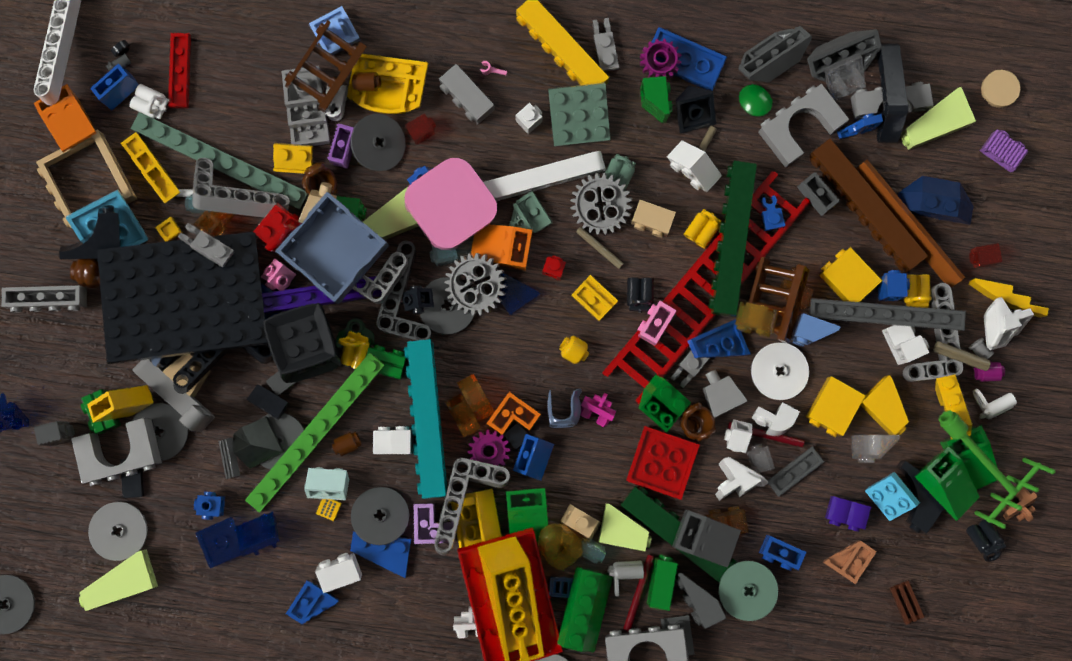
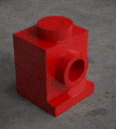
M548 256L542 274L560 280L566 262L557 256Z

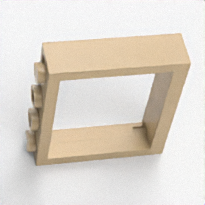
M98 129L95 130L97 132L95 135L64 153L59 149L36 161L39 167L37 169L39 175L43 179L45 178L48 192L54 195L56 199L54 202L56 208L60 212L62 211L65 216L63 221L71 229L72 227L66 219V216L71 214V211L48 167L95 142L116 180L126 203L129 204L137 200L104 134Z

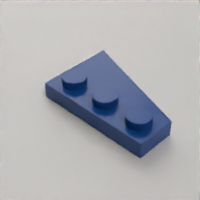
M353 531L351 552L406 578L411 539L400 537L387 545H372L363 541Z

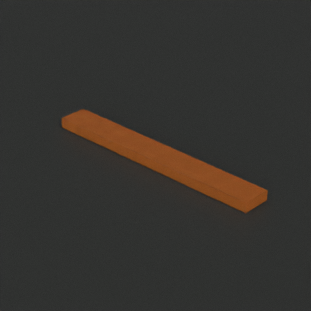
M866 160L859 165L856 170L928 255L925 258L926 262L941 280L950 287L962 281L965 276L872 164Z

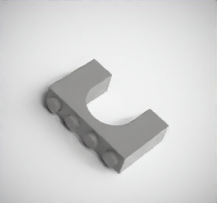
M822 84L818 87L813 85L805 92L807 95L803 98L798 96L791 102L792 106L788 109L783 107L776 113L777 117L772 120L768 118L761 124L762 128L758 133L785 168L804 153L789 132V121L792 116L798 113H809L821 122L830 135L849 120Z
M142 418L126 423L130 440V453L127 459L118 466L110 464L104 458L98 434L89 433L71 438L81 483H89L90 486L102 484L101 480L108 479V481L120 479L119 475L125 473L126 476L138 474L137 470L144 468V471L155 469V465L161 464L162 461L152 419Z
M671 624L665 629H660V626L648 627L646 631H641L640 628L629 629L627 633H621V630H613L605 637L608 661H630L631 649L636 644L644 641L654 642L662 647L666 653L667 661H689L685 627H680V624Z

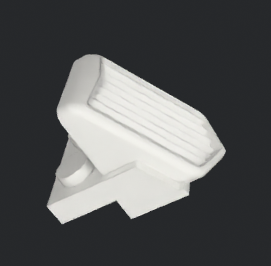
M1002 297L996 298L984 314L987 348L991 351L1006 346L1013 336L1018 335L1033 317L1034 313L1030 308L1026 310L1019 309L1012 313Z
M726 457L721 460L719 466L728 480L720 484L718 487L719 491L715 495L719 501L734 491L741 497L756 486L764 487L768 484V481L762 475L738 461Z

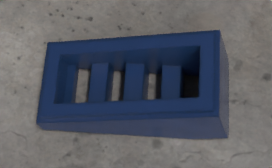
M550 576L549 596L569 598L573 578ZM556 581H560L559 592H555ZM564 582H568L567 593H563Z

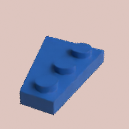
M736 319L687 340L694 358L750 355Z

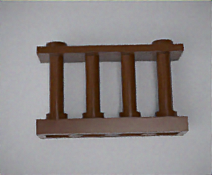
M328 20L325 25L323 23L319 25L316 30L318 35L294 72L290 70L284 79L287 82L286 88L289 89L293 83L316 98L317 102L320 103L318 109L323 112L326 111L367 47L361 42L358 46H352L328 30L331 23ZM323 35L349 52L348 55L351 57L348 62H342L317 45ZM312 52H315L339 68V76L337 78L333 76L332 78L307 60ZM302 67L328 84L330 89L327 94L324 92L320 93L297 77Z
M761 257L760 262L756 265L757 274L745 317L741 319V331L750 334L753 328L774 333L778 336L777 339L779 341L790 344L810 270L806 266L798 264L794 271L769 266L770 261L765 257ZM767 273L792 278L791 288L785 289L764 284ZM767 292L785 296L788 299L787 304L782 308L759 303L761 293ZM757 310L781 315V325L774 326L754 321Z

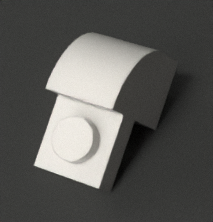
M782 402L775 415L758 407L752 419L760 426L769 427L766 432L767 435L780 436L791 428L800 411Z

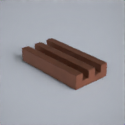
M906 580L889 588L906 625L917 621V619L924 618L909 581ZM904 586L906 587V590L909 594V597L912 601V604L916 610L917 615L914 614V611L904 591ZM897 589H899L901 593V596L911 616L910 618H908L906 615V612L896 592Z

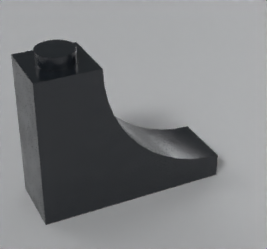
M111 205L99 208L97 223L91 233L75 244L61 246L59 258L94 259L98 258V249L121 247L119 208H114Z
M900 461L896 467L905 475L910 484L912 494L920 502L917 507L911 509L906 522L910 524L909 528L917 534L920 532L927 534L944 510V507L915 478L920 471L907 461Z

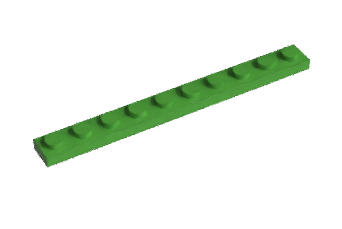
M370 352L245 501L260 513L377 376L385 364Z

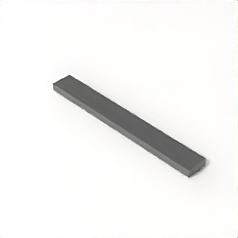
M810 299L809 309L810 316L823 320L957 331L965 330L966 311L824 299Z

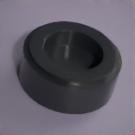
M122 40L111 49V52L115 57H120L129 51L130 44L126 40Z

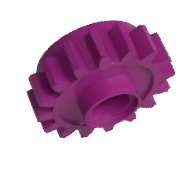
M656 39L655 43L648 42V48L643 47L642 51L644 53L640 54V59H642L640 66H645L642 72H649L648 78L667 75L669 78H672L673 72H678L679 69L676 66L681 65V61L678 60L681 58V54H677L678 47H673L672 41L668 43L666 39H663V41ZM663 57L665 62L660 63L656 58Z
M487 430L486 435L479 432V438L473 437L475 443H469V446L473 447L472 450L468 451L469 454H473L470 460L496 466L499 464L506 465L503 460L504 458L509 459L506 452H509L510 449L505 448V445L509 442L502 441L504 435L497 437V431H494L492 435ZM488 445L493 446L495 449L494 455L491 457H487L484 454V448Z

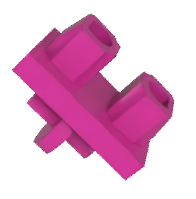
M604 393L602 397L595 394L593 399L587 396L584 397L580 416L589 419L592 412L599 414L596 423L605 427L609 421L613 420L616 411L610 408L612 402L606 400L608 394Z

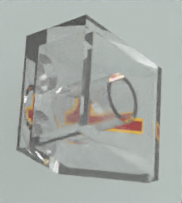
M900 435L852 436V459H858V463H875V459H881L900 439Z

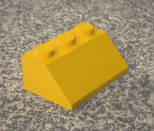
M493 489L467 493L465 495L457 528L459 548L501 536ZM451 502L452 511L457 510L459 505Z

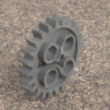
M606 172L603 173L602 177H600L599 173L595 174V178L588 175L589 181L583 178L581 180L583 186L577 184L576 187L579 191L572 192L576 196V198L570 199L571 202L575 203L571 207V209L576 210L573 217L579 216L577 224L583 222V229L589 226V233L593 229H596L597 235L601 230L606 235L608 229L613 233L615 231L614 226L620 229V221L626 223L627 220L624 216H630V213L626 211L627 209H632V206L628 204L632 198L626 196L630 193V190L624 191L626 183L620 186L621 179L619 178L614 181L613 174L609 178H607ZM598 187H601L602 202H606V205L603 206L605 220H602L601 206L597 205V202L600 201ZM606 188L614 190L612 198H608L605 195ZM590 190L595 193L594 200L587 199V191ZM608 207H614L617 210V215L614 217L610 216L607 212ZM591 209H594L598 212L597 219H592L589 217V211Z
M469 253L468 259L465 256H461V262L458 260L454 261L456 267H449L452 273H446L450 280L444 281V283L449 284L445 291L451 292L447 298L454 299L452 305L459 304L458 311L464 308V314H468L471 310V314L474 316L478 310L479 315H483L484 310L487 313L491 312L490 306L494 309L497 308L495 302H502L499 296L506 294L501 290L507 287V285L502 284V281L507 278L501 277L504 270L497 269L500 265L499 263L493 265L494 258H490L487 261L486 254L480 259V253H476L475 257H473L472 253ZM479 266L484 270V274L481 277L476 273V269ZM462 274L467 278L465 285H462L459 280ZM487 276L491 277L489 280L478 284L477 287L470 288L463 293L461 292V289L474 284L475 281L483 280ZM487 283L492 286L490 294H487L484 290ZM470 292L474 293L475 295L474 302H470L468 300V294Z

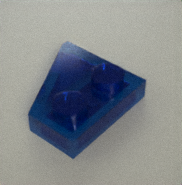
M505 273L501 274V277L507 278L502 281V284L507 285V287L502 288L501 291L506 294L500 295L499 298L502 300L501 303L509 315H512L540 295L535 289Z

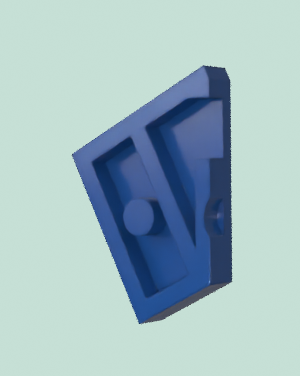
M871 113L863 116V119L838 131L839 139L874 131L883 122L882 115Z
M307 580L286 612V615L300 624H304L338 603L339 599L328 592L323 593L322 588Z

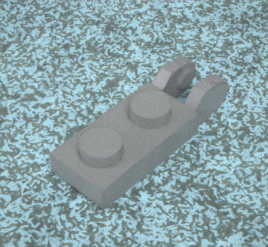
M604 18L606 33L599 34V23L597 20H593L594 42L599 67L604 72L619 70L609 18Z
M187 223L185 228L195 234L196 238L192 240L183 233H180L178 237L190 245L192 249L224 268L234 254V250L204 231H200Z
M690 351L678 365L679 368L671 376V379H677L682 370H685L688 376L680 384L684 388L709 358H694L692 351Z

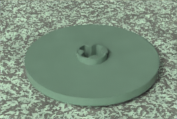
M741 561L730 566L722 575L719 583V598L725 610L733 617L744 621L758 620L769 614L776 604L778 598L777 581L772 572L764 565L754 561ZM746 586L749 588L751 586L753 587L751 590L753 593L752 595H744V588Z

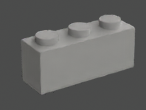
M457 64L439 78L441 90L446 95L449 93L454 98L452 99L454 104L459 109L462 107L466 111L465 115L471 122L475 121L479 124L495 110L494 104Z

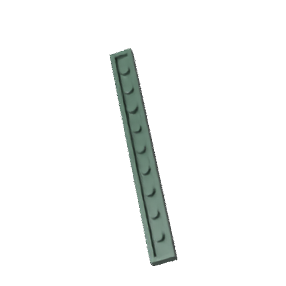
M140 112L131 127L133 131L196 161L199 158H208L213 162V169L259 191L284 194L290 200L289 205L299 210H302L309 196L305 190Z

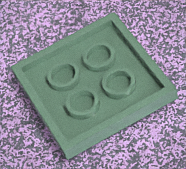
M605 82L548 89L554 146L610 140Z

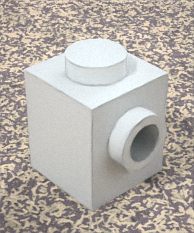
M529 103L515 115L516 122L529 134L542 123L543 113L536 105L532 106Z
M733 419L731 428L726 430L724 440L727 441V448L734 452L746 453L752 436V424Z

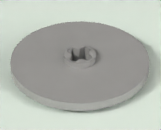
M113 502L101 507L93 515L88 529L89 540L93 549L103 558L113 561L128 559L140 551L146 542L148 534L147 522L142 512L135 506L125 502ZM115 527L122 528L121 536L114 534L116 531Z

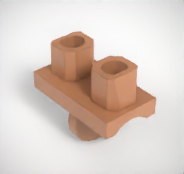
M1023 487L1016 495L1020 501L1017 504L1022 506V510L1019 511L1007 505L1003 509V517L1006 521L1019 512L1021 514L1016 516L1019 521L1024 518L1029 522L1033 520L1032 513L1036 509L1033 506L1028 509L1027 507L1034 503L1038 496L1034 492L1030 494Z

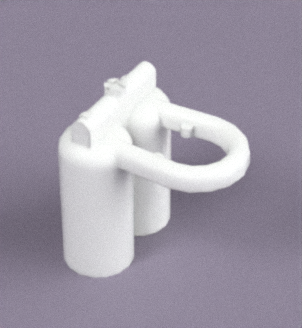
M139 84L136 88L135 96L130 102V108L151 118L161 119L164 111L166 112L167 110L166 106L169 99L165 98L164 94Z
M979 389L973 390V396L983 412L980 414L981 419H992L1012 409L1017 404L1012 393H1008L988 403Z

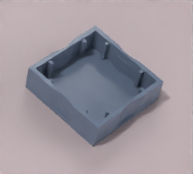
M326 192L310 210L303 223L290 233L277 248L276 252L311 280L332 301L339 304L390 245L330 193Z

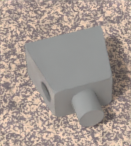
M716 369L705 374L710 385L703 388L708 409L713 417H717L747 402L744 395L729 376L720 379Z

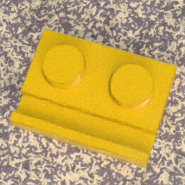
M274 143L273 171L305 174V169L313 164V146Z
M591 275L571 295L598 321L618 302Z

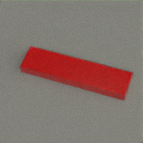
M171 33L169 108H189L190 33Z

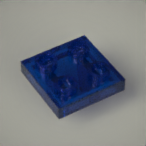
M2 393L0 395V432L28 427V417L15 403L9 402L7 404L6 395Z
M273 511L237 526L239 552L242 557L250 553H254L257 556L259 555L258 550L270 545L273 548L278 547L279 535L276 516Z

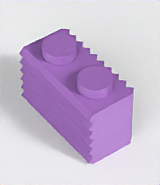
M337 124V131H335L334 139H332L334 142L330 146L331 149L327 158L331 165L348 169L352 156L351 134L354 127Z
M996 130L990 135L980 149V152L1011 173L1017 169L1029 151L1025 149L1023 143L1009 138L1010 136L1007 132Z

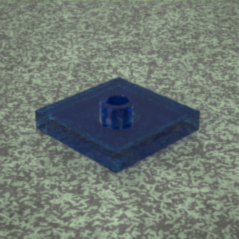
M233 517L195 533L210 569L247 553Z

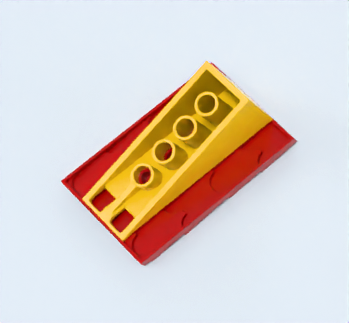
M533 528L457 549L484 661H535L563 652L562 646L557 643L559 638L558 629Z

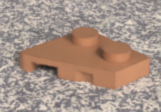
M858 540L828 557L823 563L856 584L877 551Z

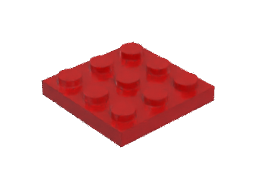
M644 426L626 481L682 500L699 444Z

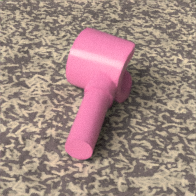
M487 61L482 62V65L488 66L486 70L480 69L484 75H489L490 73L507 74L505 70L491 67Z

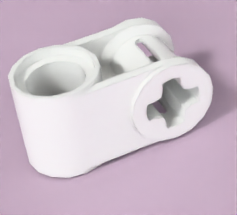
M327 84V88H326V94L328 93V91H329V89H330V87H328V84ZM347 85L341 86L325 111L331 121H340L344 116L348 93ZM334 108H337L338 111H335L334 114H332L331 111H334Z

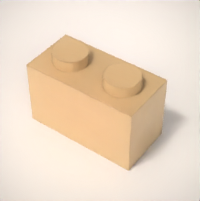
M639 200L631 224L637 230L645 231L646 229L652 231L654 236L660 238L663 236L667 237L676 212Z

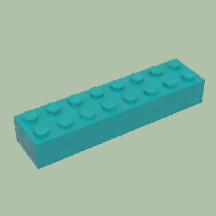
M431 339L407 342V347H404L405 358L409 360V366H406L407 378L411 379V385H408L409 397L413 398V405H410V414L415 419V424H412V435L416 436L417 444L413 446L414 455L418 456L419 463L415 464L416 475H420L421 482L417 483L418 495H422V499L446 496L448 489L434 345Z

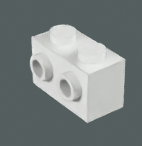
M348 553L341 554L332 561L330 559L324 560L319 563L315 571L323 593L360 581L362 577V572L354 553L350 555Z

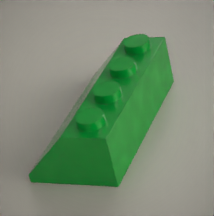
M576 566L557 642L563 648L581 652H595L613 576Z

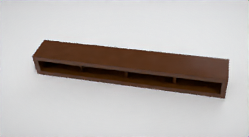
M831 138L809 155L812 165L822 171L823 178L828 183L831 182L835 187L834 191L836 194L846 200L847 207L852 212L855 211L859 216L860 223L865 227L867 226L871 231V236L884 246V252L888 256L893 257L898 269L906 273L928 256Z

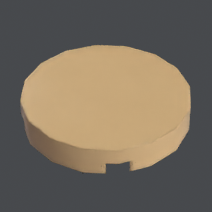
M995 70L983 80L981 86L982 96L993 107H1007L1019 97L1020 83L1017 77L1010 71Z

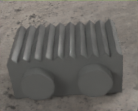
M816 172L811 174L797 187L810 200L809 202L821 216L839 202L837 196H834L832 190H829L827 184H824V181H822V178H819Z
M55 421L34 427L38 445L53 446L72 441L71 438L75 435L74 428L69 422Z

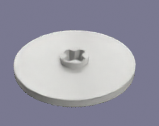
M773 343L765 346L756 354L751 366V376L754 385L763 395L774 400H786L798 395L804 389L809 377V366L803 353L793 345ZM776 367H777V368L783 367V368H784V369H783L784 375L781 374V375L777 376V375H776V373H777Z

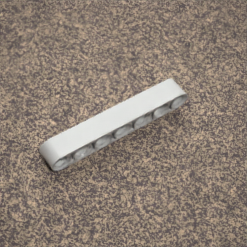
M54 0L34 86L35 95L46 105H54L59 100L81 0Z
M595 151L483 183L491 192L495 201L587 177L588 175L601 173L606 170L601 151Z

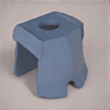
M582 389L573 391L570 402L571 416L562 420L556 419L552 415L551 390H549L547 407L551 428L573 427L577 425L581 414L579 396Z

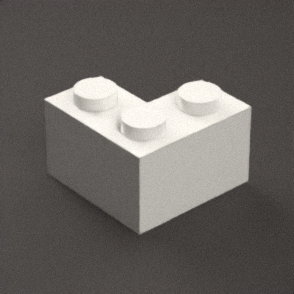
M682 140L667 156L671 162V168L676 172L681 171L691 180L690 184L697 190L702 189L708 192L722 176L706 152Z
M893 325L882 330L898 365L908 363L929 353L928 342L921 335L915 336L914 327Z
M396 426V430L391 431L390 427H378V431H373V454H414V436L409 427Z

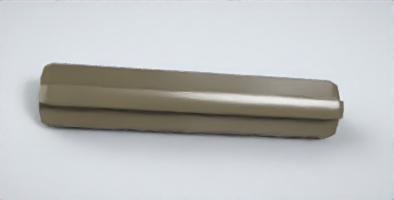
M938 341L934 345L935 353L987 371L991 365L990 360Z

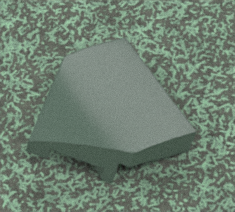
M531 191L514 203L509 226L531 229L532 232L538 233L553 222L534 191Z

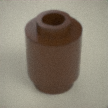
M358 72L352 76L353 89L358 90V92H376L381 87V77L378 76L377 72Z
M355 431L335 438L332 447L336 455L340 454L343 457L359 449L358 447L362 443Z

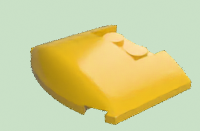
M362 54L352 69L347 97L360 107L377 113L399 114L409 112L415 108L418 109L421 106L428 62ZM358 72H377L378 76L381 77V87L376 92H358V90L353 89L352 76Z

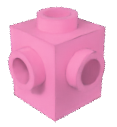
M274 259L266 267L261 277L267 281L265 285L273 291L276 288L279 291H283L289 287L296 274Z

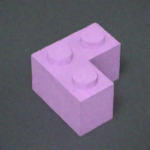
M435 503L414 504V544L435 543L439 522L435 523ZM445 522L443 524L445 530H451L454 527L452 522ZM442 540V541H440L439 543H448V542H447L446 540Z

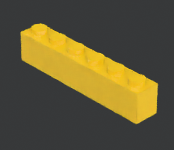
M527 0L516 10V19L523 27L526 26L530 30L529 34L534 40L538 39L542 43L541 46L548 54L551 53L555 57L554 61L559 67L563 66L568 71L567 75L571 80H576L580 85L608 83V75L538 0Z

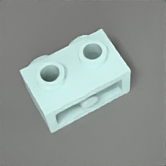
M321 467L308 468L304 488L307 498L346 500L349 484L347 470L340 468L331 470Z

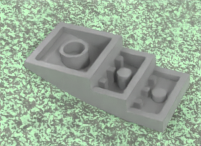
M302 68L297 77L320 93H323L322 80L305 68ZM290 70L282 71L284 100L287 108L291 144L312 146L330 144L327 114L318 109L320 103L317 102L316 98L293 83L289 89L286 88L287 82L284 79Z

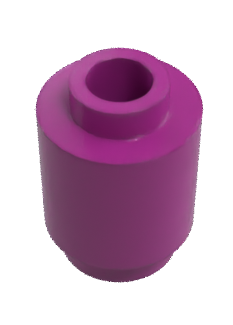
M990 362L991 365L987 371L974 367V376L976 380L981 382L1001 381L1002 377L1005 376V368L1000 362Z

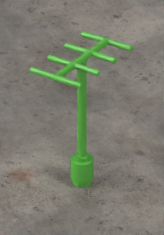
M948 410L939 417L941 427L952 439H961L1009 492L1006 498L991 493L990 496L1001 503L989 516L978 510L975 511V515L987 520L988 523H993L1005 529L1006 525L995 519L1007 505L1021 511L1022 506L1011 500L1023 487L1034 492L1039 491V488L1028 484V481L1039 469L1050 474H1055V470L1041 463L1023 458L1022 461L1024 463L1034 466L1022 480L1010 475L1005 477L968 436V425L956 412ZM1010 481L1016 483L1017 486L1014 487Z

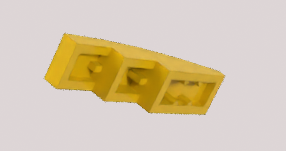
M137 132L121 142L143 176L165 204L181 193Z
M977 278L969 281L970 286L992 300L1002 297L1008 308L1013 310H1026L1030 308L1034 313L1033 316L1040 318L1048 316L1049 308L1030 305L1031 297L1013 294L1012 285Z

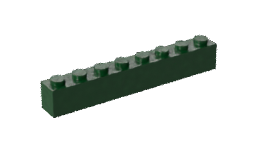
M733 161L727 169V177L730 178L729 185L726 184L724 196H727L726 203H723L721 212L724 215V222H720L719 233H722L721 241L718 240L716 252H719V259H715L714 271H717L716 278L712 279L711 290H714V295L709 300V309H712L711 314L729 317L737 315L757 167L755 163Z
M641 486L638 489L633 487L620 505L666 542L673 545L681 523L678 521L680 517L671 510L669 513L663 509L664 504L656 498L651 500L647 496L649 493ZM677 549L719 583L724 572L733 564L738 563L732 558L727 568ZM746 586V587L744 588V589H745L744 595H746V594L752 595V591H751V590H752L753 587L751 586V587L749 588V587Z

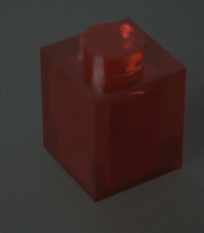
M425 113L405 124L416 145L435 134L434 128L436 125L431 117L427 118Z
M999 243L978 246L971 249V253H969V259L974 268L997 265L1002 262Z

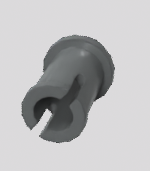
M124 53L116 60L109 61L106 67L110 71L118 63L124 68L132 63Z

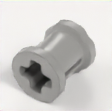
M983 337L968 347L977 356L985 359L990 358L994 354V351H990L983 342Z

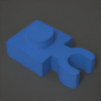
M775 195L771 197L772 204H767L765 198L761 199V204L766 209V211L761 213L765 231L785 227L782 209L775 208L777 203Z

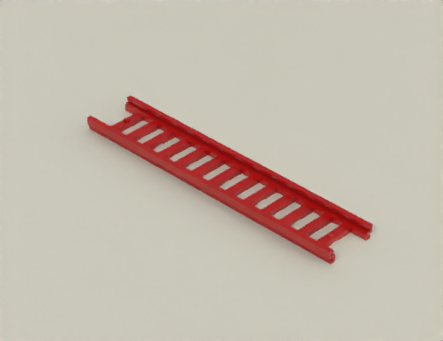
M772 171L753 193L751 207L762 215L761 213L766 211V209L757 199L762 193L770 199L775 195L777 199L776 204L789 213L790 217L785 221V227L779 228L773 237L749 219L748 229L764 241L766 245L759 251L746 241L745 251L754 259L748 266L745 263L743 264L741 285L756 268L761 257H765L810 204V200L805 198L795 208L769 187L778 176L775 171ZM722 233L715 238L662 301L675 309V315L694 330L691 335L685 338L670 324L667 325L664 331L679 342L681 346L674 353L658 340L654 347L669 359L662 368L635 345L640 339L638 336L640 331H637L602 372L604 376L608 377L618 366L645 388L649 381L623 360L630 351L658 376L664 378L690 347L687 340L699 336L716 316L711 314V309L684 286L692 279L713 297L714 290H711V284L696 272L704 265L716 275L717 271H714V262L708 257L716 250L718 240L721 241ZM678 293L706 316L700 324L672 302ZM643 392L635 400L639 405Z

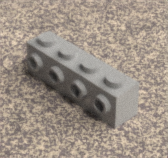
M79 285L2 288V307L10 309V312L20 313L22 309H29L30 312H42L44 308H49V311L55 312L61 311V308H68V311H80V307H87V288Z

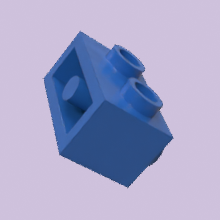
M118 63L90 89L99 101L113 110L136 90L139 84L131 73Z
M891 270L880 277L882 282L878 284V301H899L908 297L907 290L910 288V280L907 278V273H900V270Z
M526 434L513 471L541 481L554 444Z
M766 535L759 553L763 554V559L771 563L774 560L781 562L780 567L789 571L792 568L799 570L806 554L805 551L769 535Z

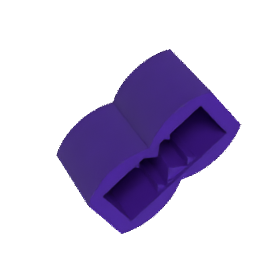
M831 496L825 518L829 519V524L841 526V523L847 524L848 529L859 532L860 528L866 529L871 507Z

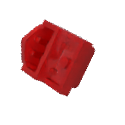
M277 202L253 232L267 244L265 248L268 251L276 252L277 248L290 233L302 223L298 222L299 217L295 213L292 215Z

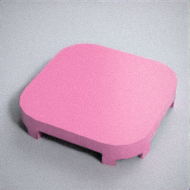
M460 158L447 159L415 180L407 188L404 197L407 212L415 219L431 241L430 243L435 248L437 247L442 250L451 251L489 225L494 220L497 212V203L491 192L471 165Z

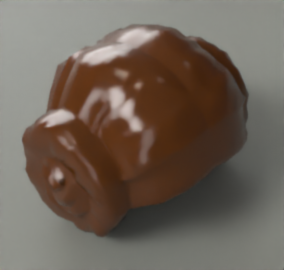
M316 163L305 169L302 185L308 195H310L311 190L319 191L322 182L332 185L330 194H337L336 178L332 170L325 167L324 163Z
M98 258L77 259L73 261L70 266L71 279L82 287L94 289L100 286Z
M700 402L688 406L682 413L680 426L685 435L690 439L702 441L716 433L713 415Z

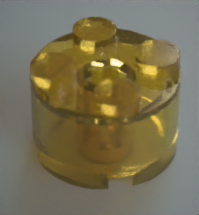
M740 302L735 325L741 332L751 334L752 330L756 331L759 336L770 338V334L774 333L779 311L773 309L772 312L766 306Z
M550 524L538 536L539 541L537 545L539 553L551 566L559 570L571 566L583 554L579 537L565 524Z

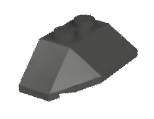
M801 26L795 27V29L775 32L744 53L741 64L738 67L739 71L749 80L770 82L800 62L812 36Z
M878 30L850 32L816 47L807 59L812 77L832 85L866 70L877 51L879 52L882 48Z

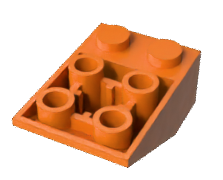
M68 84L62 86L59 100L54 105H46L41 99L34 103L39 115L63 153L97 133L78 97Z
M489 224L474 235L471 253L473 257H475L476 253H480V259L486 254L487 261L490 258H494L493 265L499 263V266L526 270L532 230Z

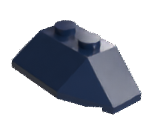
M921 176L898 192L897 196L913 215L971 224L973 204L960 182Z

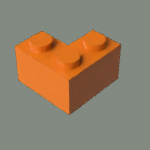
M509 392L487 424L502 435L513 420L530 431L541 414Z

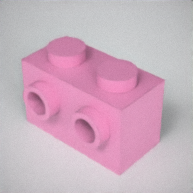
M661 301L657 305L652 304L648 311L650 317L647 322L643 320L637 329L640 331L638 336L655 346L676 310Z

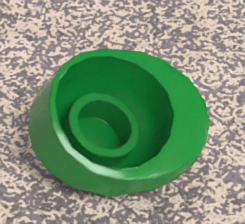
M752 84L745 86L741 90L739 102L743 110L749 115L760 117L771 110L772 98L763 87Z

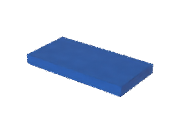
M658 27L652 43H655L656 39L659 41L666 39L668 43L672 41V46L678 47L677 54H681V58L678 59L681 61V65L676 66L679 70L677 73L673 72V75L712 91L727 56ZM663 57L656 58L660 63L665 62Z

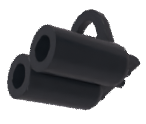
M627 278V305L629 306V311H638V313L649 311L652 304H654V279Z
M985 519L979 525H971L966 530V533L987 562L998 559L1002 554V549L1006 548L1004 538L994 524L988 523ZM995 553L994 556L988 557L990 554Z

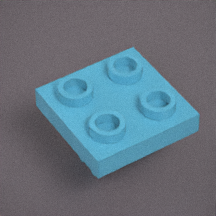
M895 472L865 490L889 521L917 507L920 503Z

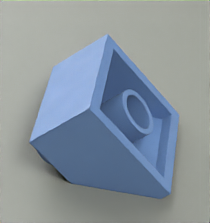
M803 313L797 316L791 340H793V344L804 347V345L813 343L838 331L840 326Z

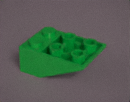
M982 425L973 426L971 436L969 437L997 467L991 444ZM949 437L940 442L943 450L949 446L963 460L976 490L997 481L995 476L961 439H951Z
M949 446L938 453L915 476L956 521L979 499V494L963 460Z
M545 488L506 491L510 534L533 528L538 547L550 546Z

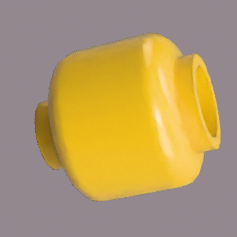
M576 336L566 337L559 348L561 356L573 364H577L580 361L584 362L589 355V351H587L588 344Z

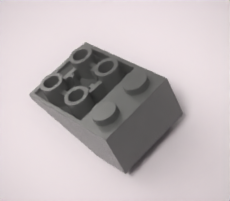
M685 510L672 547L728 568L741 530Z
M676 570L675 582L678 588L684 590L683 599L689 608L692 607L693 612H691V615L698 626L701 625L706 629L726 619L717 599Z

